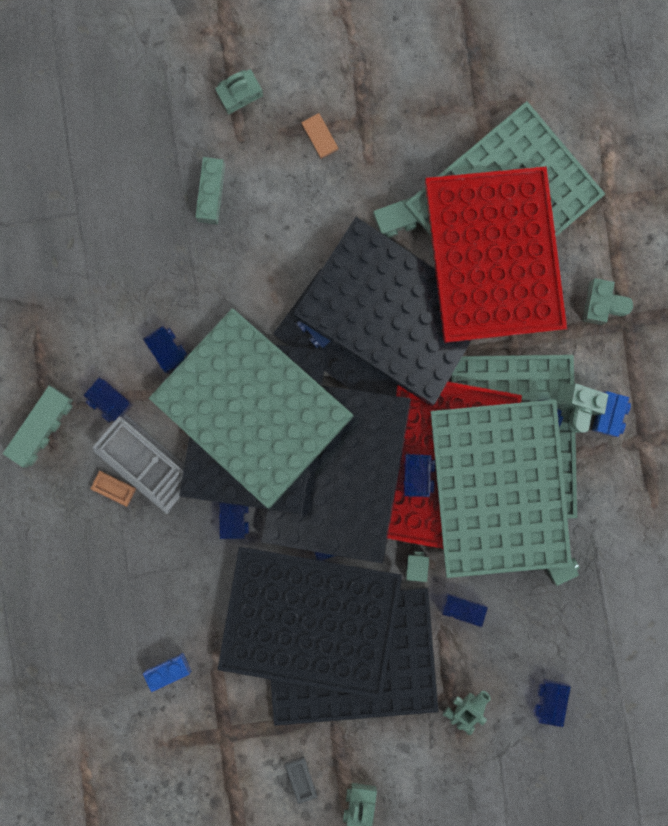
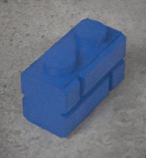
M604 391L603 393L608 394L605 414L595 416L592 431L611 437H619L625 430L626 423L623 420L625 414L628 415L631 403L628 402L629 397Z
M181 653L145 670L143 676L150 691L153 692L188 676L192 670L184 653Z

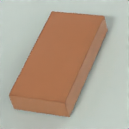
M319 113L301 122L320 159L338 150V146Z
M99 471L90 489L128 507L137 488L103 471Z

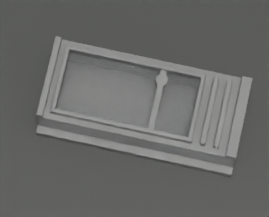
M126 414L123 417L119 416L92 448L99 457L162 511L168 514L172 510V506L180 498L184 464Z

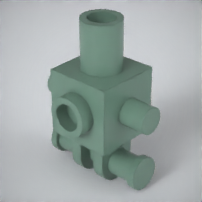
M481 691L476 697L471 693L463 699L457 696L453 700V703L457 706L455 713L450 707H447L442 715L449 718L452 725L456 723L459 730L463 729L467 735H471L477 722L482 726L486 723L487 718L483 714L486 704L491 700V697L486 691Z

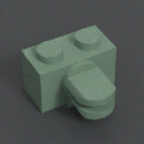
M251 69L233 74L217 85L218 87L215 88L228 115L263 97V91Z
M594 278L589 282L582 321L603 325L607 323L609 314L626 316L633 309V301L629 297L613 294L615 282Z
M576 383L561 385L557 405L567 408L566 411L571 412L569 429L574 433L587 432L590 426L591 415L605 414L608 394Z
M352 783L351 789H347L346 802H349L348 810L344 809L343 822L346 823V826H372L377 795L376 786Z

